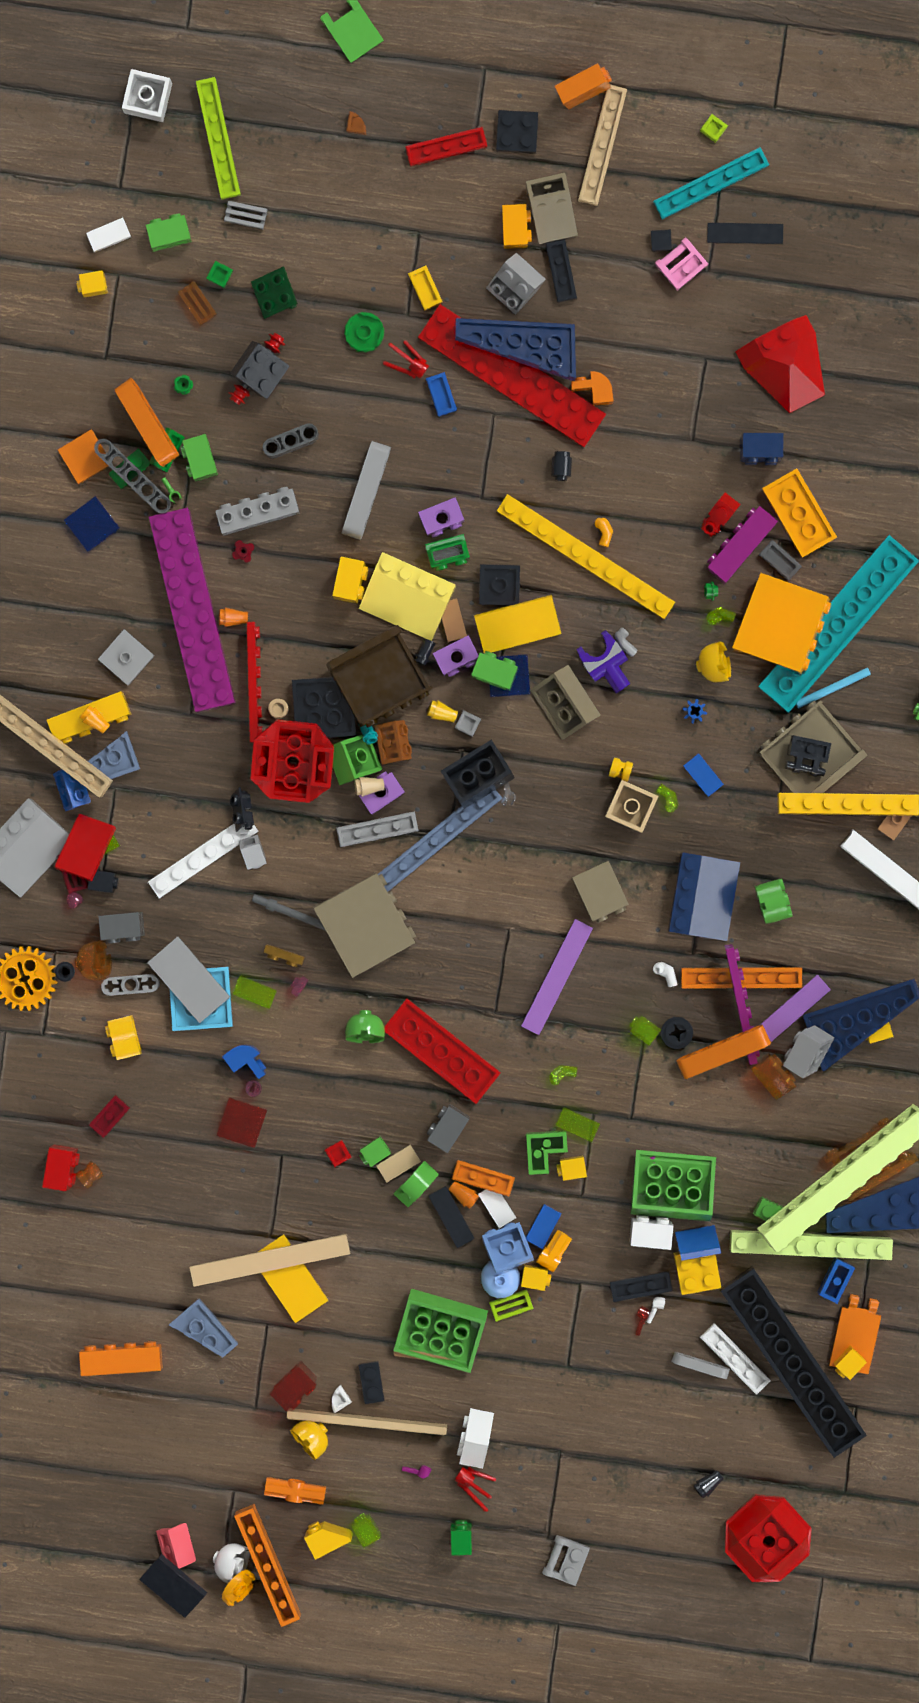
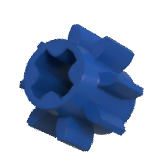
M698 699L695 700L694 704L688 700L687 704L689 707L682 708L683 711H687L684 719L691 718V724L694 723L695 719L702 722L700 716L707 715V712L702 709L706 704L699 705ZM691 706L700 709L698 711L699 716L690 714L692 711Z

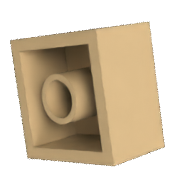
M621 780L605 817L642 833L658 796Z

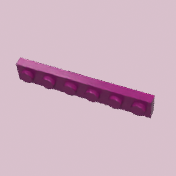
M732 944L724 945L741 1029L744 1032L754 1027L749 1024L752 1014L750 1006L746 1007L745 1000L748 999L746 987L742 988L741 980H744L742 968L738 969L737 961H740L738 949H734ZM759 1050L747 1055L750 1065L758 1063L757 1057H760Z

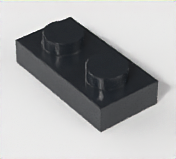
M379 1361L360 1363L359 1371L364 1403L370 1404L385 1401Z

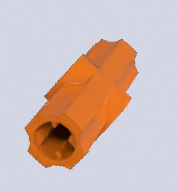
M267 1477L264 1495L285 1498L286 1501L302 1503L304 1501L324 1504L326 1486L307 1484L305 1481L298 1479L282 1480Z

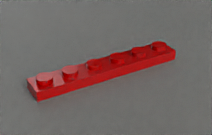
M247 622L251 743H254V739L263 732L262 726H259V718H262V706H258V698H262V688L258 686V678H261V666H257V658H261L260 646H257V638H260V626H256L255 622Z

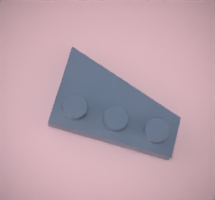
M127 731L88 761L110 779L140 769Z
M200 1298L169 1324V1326L174 1329L176 1328L184 1333V1335L196 1340L221 1357H224L238 1345L234 1337Z

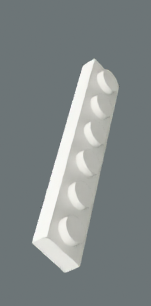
M233 824L148 881L158 898H161L238 846L239 840L251 837L259 831L253 825L251 830H245V827H242L236 832L235 824Z

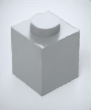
M258 835L239 840L240 850L247 869H257L267 864Z

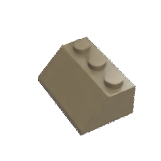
M569 665L553 673L530 689L562 740L600 716V713Z

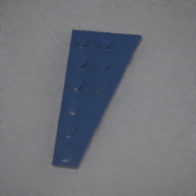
M915 978L803 1015L807 1029L815 1025L834 1037L820 1064L823 1072L919 999V990Z

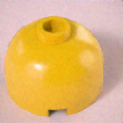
M721 641L709 644L700 652L699 660L696 661L698 672H702V675L707 680L715 683L729 681L728 678L731 677L730 658H726L724 651H727V648Z
M300 1421L290 1430L297 1443L299 1442L304 1447L302 1449L313 1460L319 1458L326 1451L328 1438L325 1433L328 1430L321 1422L317 1424L312 1421Z

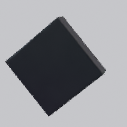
M671 229L651 231L652 252L672 251Z

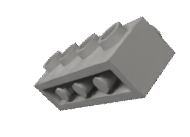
M283 487L277 489L275 494L269 495V492L257 495L258 498L254 500L245 498L239 500L237 505L231 506L228 503L219 506V510H216V515L223 536L300 514L293 489Z

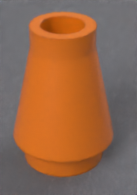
M226 607L219 609V625L228 627L247 624L248 612Z
M457 1181L449 1188V1191L463 1207L470 1209L479 1198L476 1191Z

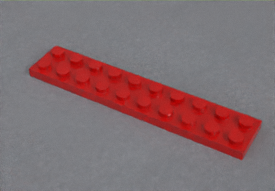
M441 304L438 306L418 336V339L585 448L605 418L606 413L537 368L455 340V319L461 317Z

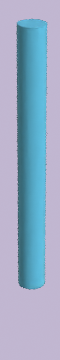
M865 668L801 698L796 706L801 708L814 700L816 701L871 675L868 668Z

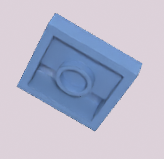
M520 1222L516 1224L508 1223L502 1229H492L487 1231L485 1235H482L483 1244L496 1274L534 1260Z

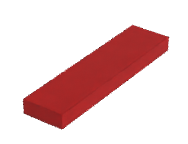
M483 127L405 146L410 167L488 147Z

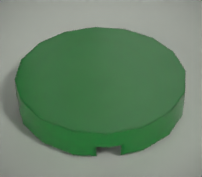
M360 312L348 320L345 325L344 334L351 348L358 352L367 353L374 351L382 343L384 327L376 315L369 312Z

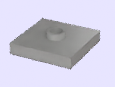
M124 629L98 660L129 686L152 660L154 655Z

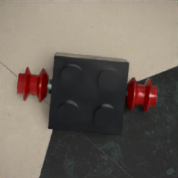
M277 333L273 335L268 334L271 339L264 341L265 347L252 341L229 373L242 383L241 385L234 384L235 391L228 392L231 395L229 399L237 405H240V403L245 404L243 400L245 396L250 397L247 389H251L260 397L267 399L290 367L273 354L280 353L278 349L280 345L285 346L283 343L284 338Z

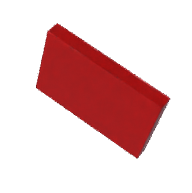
M79 814L55 864V868L92 882L116 827Z

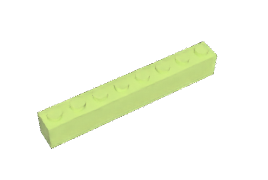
M730 1230L729 1250L732 1253L892 1260L893 1240L890 1237L803 1233L800 1237L788 1243L785 1249L775 1252L759 1231Z

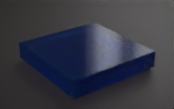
M96 496L64 519L87 552H90L120 529Z
M528 655L496 657V659L502 661L504 658L515 661L518 671L510 691L490 684V697L530 695Z

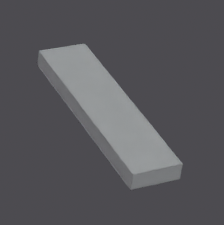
M415 811L336 828L340 847L419 831Z

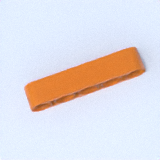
M129 378L115 388L117 396L157 462L163 467L178 457L177 449L137 383L132 378Z
M759 1025L682 1056L676 1062L684 1079H688L765 1048L771 1044V1041L764 1026Z

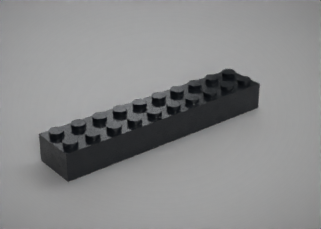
M753 1266L719 1288L833 1458L866 1437V1433Z

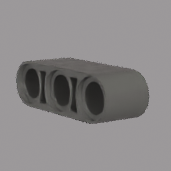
M305 424L267 439L263 443V451L269 458H278L315 443L319 437L318 430L313 424ZM307 429H313L315 435L308 439L304 437V432ZM289 436L296 438V443L293 446H288L285 443ZM276 444L278 446L275 453L267 452L268 445Z

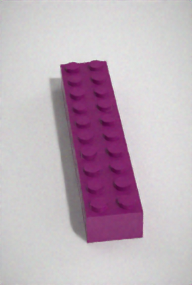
M187 507L150 516L149 520L195 712L199 713L236 704L190 510Z

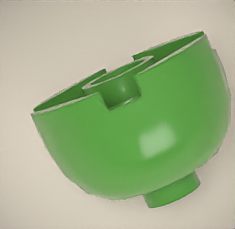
M361 1010L359 1014L353 1015L348 1020L345 1028V1038L347 1041L362 1043V1041L378 1043L384 1041V1024L377 1015L371 1014V1011Z

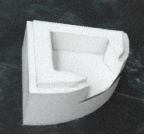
M341 1385L337 1387L332 1396V1409L334 1413L352 1402Z

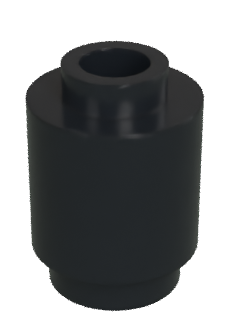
M556 451L552 457L551 476L555 477L556 481H567V477H571L572 457H570V452Z

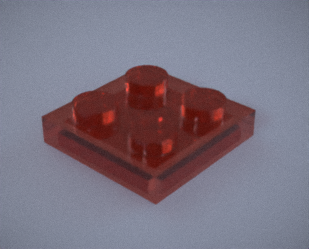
M229 1097L217 1136L255 1148L267 1109Z

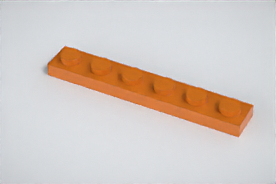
M729 967L681 968V988H733ZM738 967V969L742 968L744 980H741L742 988H802V967Z

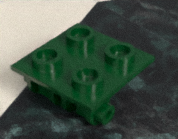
M284 266L251 281L264 319L288 308L293 309L297 307V300Z

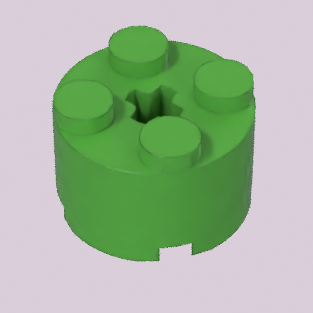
M782 878L755 886L760 909L766 924L793 917Z

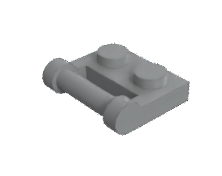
M556 1535L554 1540L556 1543L542 1574L576 1586L590 1547ZM567 1546V1552L558 1572L554 1570L562 1547Z

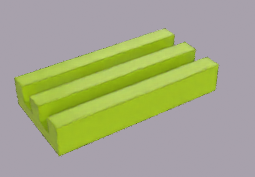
M527 1289L506 1298H499L489 1302L495 1321L534 1309ZM525 1295L524 1299L495 1308L497 1304ZM526 1302L528 1304V1306L507 1312L499 1316L497 1314V1312L503 1311L505 1309Z

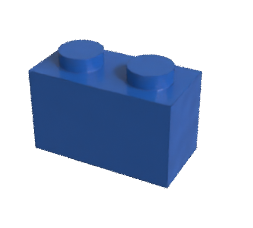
M834 1257L817 1293L838 1304L855 1267Z

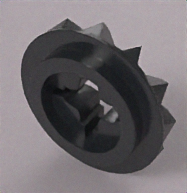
M672 1017L662 1026L661 1037L667 1046L681 1049L691 1042L693 1028L686 1019ZM675 1024L679 1030H686V1032L680 1034V1041H678L675 1035H669L674 1031Z

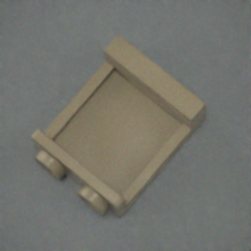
M609 861L572 877L592 921L596 920L597 923L608 919L607 914L615 912V915L626 910L625 906L629 905Z

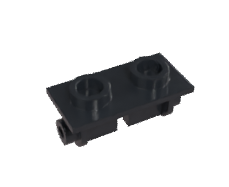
M239 787L230 797V805L233 809L232 821L235 824L236 832L242 827H245V830H251L254 825L253 813L246 811L252 809L251 796L248 794V791H241V787Z

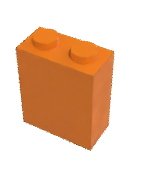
M597 63L555 85V88L562 103L568 109H571L612 88L609 83L612 79L605 67L601 68Z

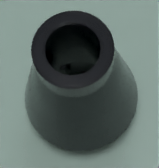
M69 962L59 963L55 969L56 977L63 982L70 981L75 975L74 966ZM65 968L70 970L68 975L64 973Z
M716 1470L697 1480L693 1487L701 1498L709 1497L724 1479Z

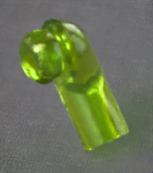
M558 1066L550 1073V1083L558 1085L565 1076L576 1077L577 1067Z

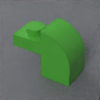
M424 1161L394 1192V1195L409 1207L439 1174Z

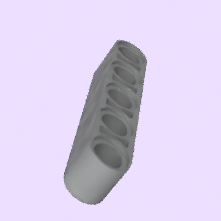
M374 441L371 442L343 526V535L359 540L362 539L391 447Z

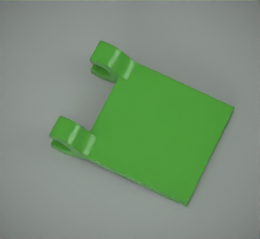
M346 0L352 10L335 22L332 21L328 13L320 17V20L329 30L350 63L384 41L360 6L358 0Z

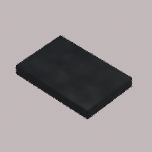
M162 1554L139 1579L184 1618L208 1593Z

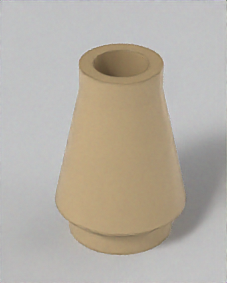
M359 777V779L354 780L356 795H361V797L384 790L383 778Z

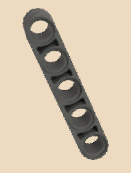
M100 439L95 443L94 449L96 454L156 512L163 514L170 510L171 501L110 441ZM101 443L109 445V451L106 454H101L98 450V446ZM122 457L124 465L121 468H115L113 465L114 458ZM130 471L138 473L137 481L130 482L127 475ZM151 485L153 488L152 495L144 496L142 493L143 486ZM159 499L167 501L168 506L165 510L157 508L156 503Z

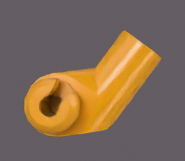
M597 518L594 525L602 533L599 545L609 547L613 529L606 518Z

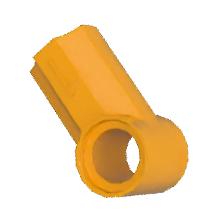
M557 1229L547 1247H544L536 1262L549 1271L554 1272L572 1238Z

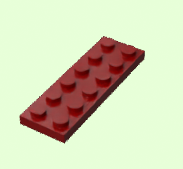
M408 998L385 1025V1033L475 1104L478 1103L501 1074L498 1069Z

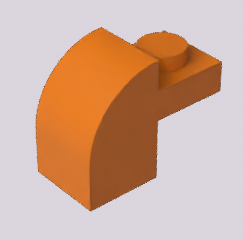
M590 371V380H587V377H577L575 382L571 381V391L573 392L592 391L594 406L613 404L612 386L605 375Z

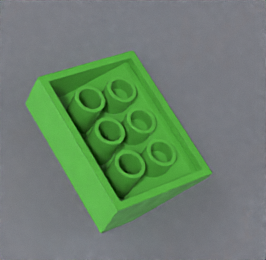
M636 1150L630 1214L711 1221L713 1215L716 1157Z
M411 1289L393 1351L471 1373L488 1310ZM413 1351L429 1353L437 1356L446 1357L452 1360L434 1358Z

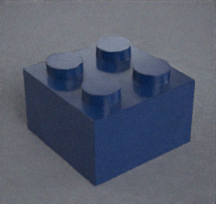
M743 433L740 437V462H745V465H757L758 462H765V465L773 466L782 460L783 433Z

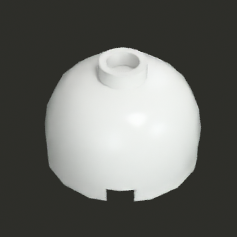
M236 1543L227 1544L215 1553L213 1557L216 1575L222 1581L229 1583L235 1575L246 1570L250 1552L247 1551L248 1547Z

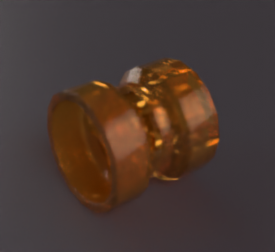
M90 1161L84 1170L80 1169L76 1173L80 1182L87 1189L93 1185L95 1180H100L104 1176L93 1161Z

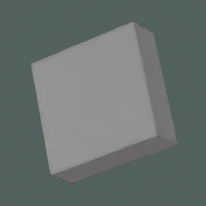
M463 710L455 729L473 737L481 718Z

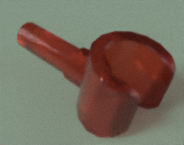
M643 1306L636 1313V1316L641 1318L635 1333L640 1336L643 1324L649 1316V1310Z

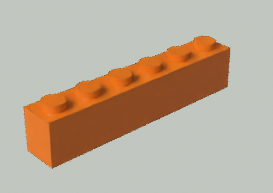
M255 1504L236 1511L234 1517L281 1627L299 1620L301 1617L300 1610Z

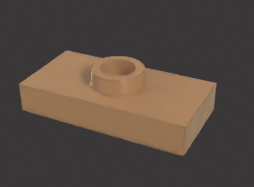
M887 815L877 829L894 841L911 816Z

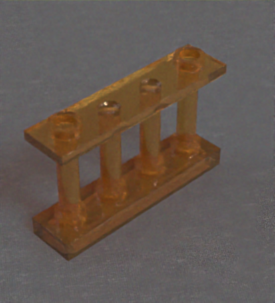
M885 1117L877 1122V1127L840 1149L833 1148L825 1153L824 1161L826 1163L832 1161L836 1166L841 1162L839 1156L847 1151H850V1153L855 1151L857 1145L870 1139L890 1123L893 1118L888 1119V1117ZM903 1151L898 1156V1161L893 1164L891 1162L882 1168L880 1173L873 1175L867 1180L865 1185L853 1191L847 1199L852 1201L919 1161L915 1153Z

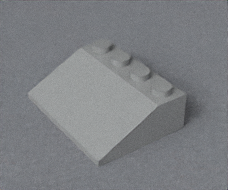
M30 798L0 828V881L20 898L57 860L56 856L60 855L69 836V833Z

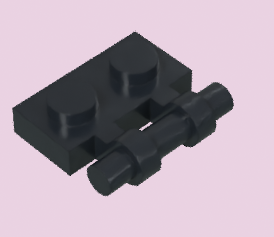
M791 735L788 755L795 756L794 762L786 761L785 769L792 770L794 773H808L809 776L813 777L817 775L824 777L826 770L819 768L820 762L828 763L831 743ZM803 758L812 760L811 766L802 764Z

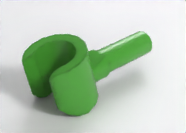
M165 477L162 478L161 481L170 494V501L175 504L172 500L174 494H178L182 500L181 494L171 487Z

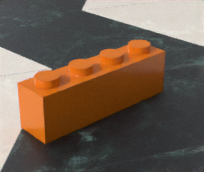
M156 1341L144 1342V1345L136 1346V1343H125L124 1347H116V1344H106L104 1348H96V1345L84 1346V1349L79 1352L81 1376L161 1371L163 1368L161 1344H156Z

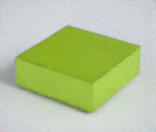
M711 114L700 129V132L716 143L728 125Z

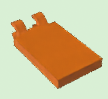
M850 1294L848 1307L841 1306L829 1366L836 1367L834 1362L851 1346L867 1362L858 1372L869 1374L881 1315L876 1314L879 1301L870 1298L868 1309H862L857 1307L859 1303L858 1295Z

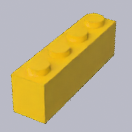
M120 691L47 719L52 735L64 744L73 741L72 737L77 735L80 738L90 735V730L94 728L83 723V720L80 718L89 705L93 708L96 707L108 723L116 721L118 724L128 720L127 716L132 714L124 693Z

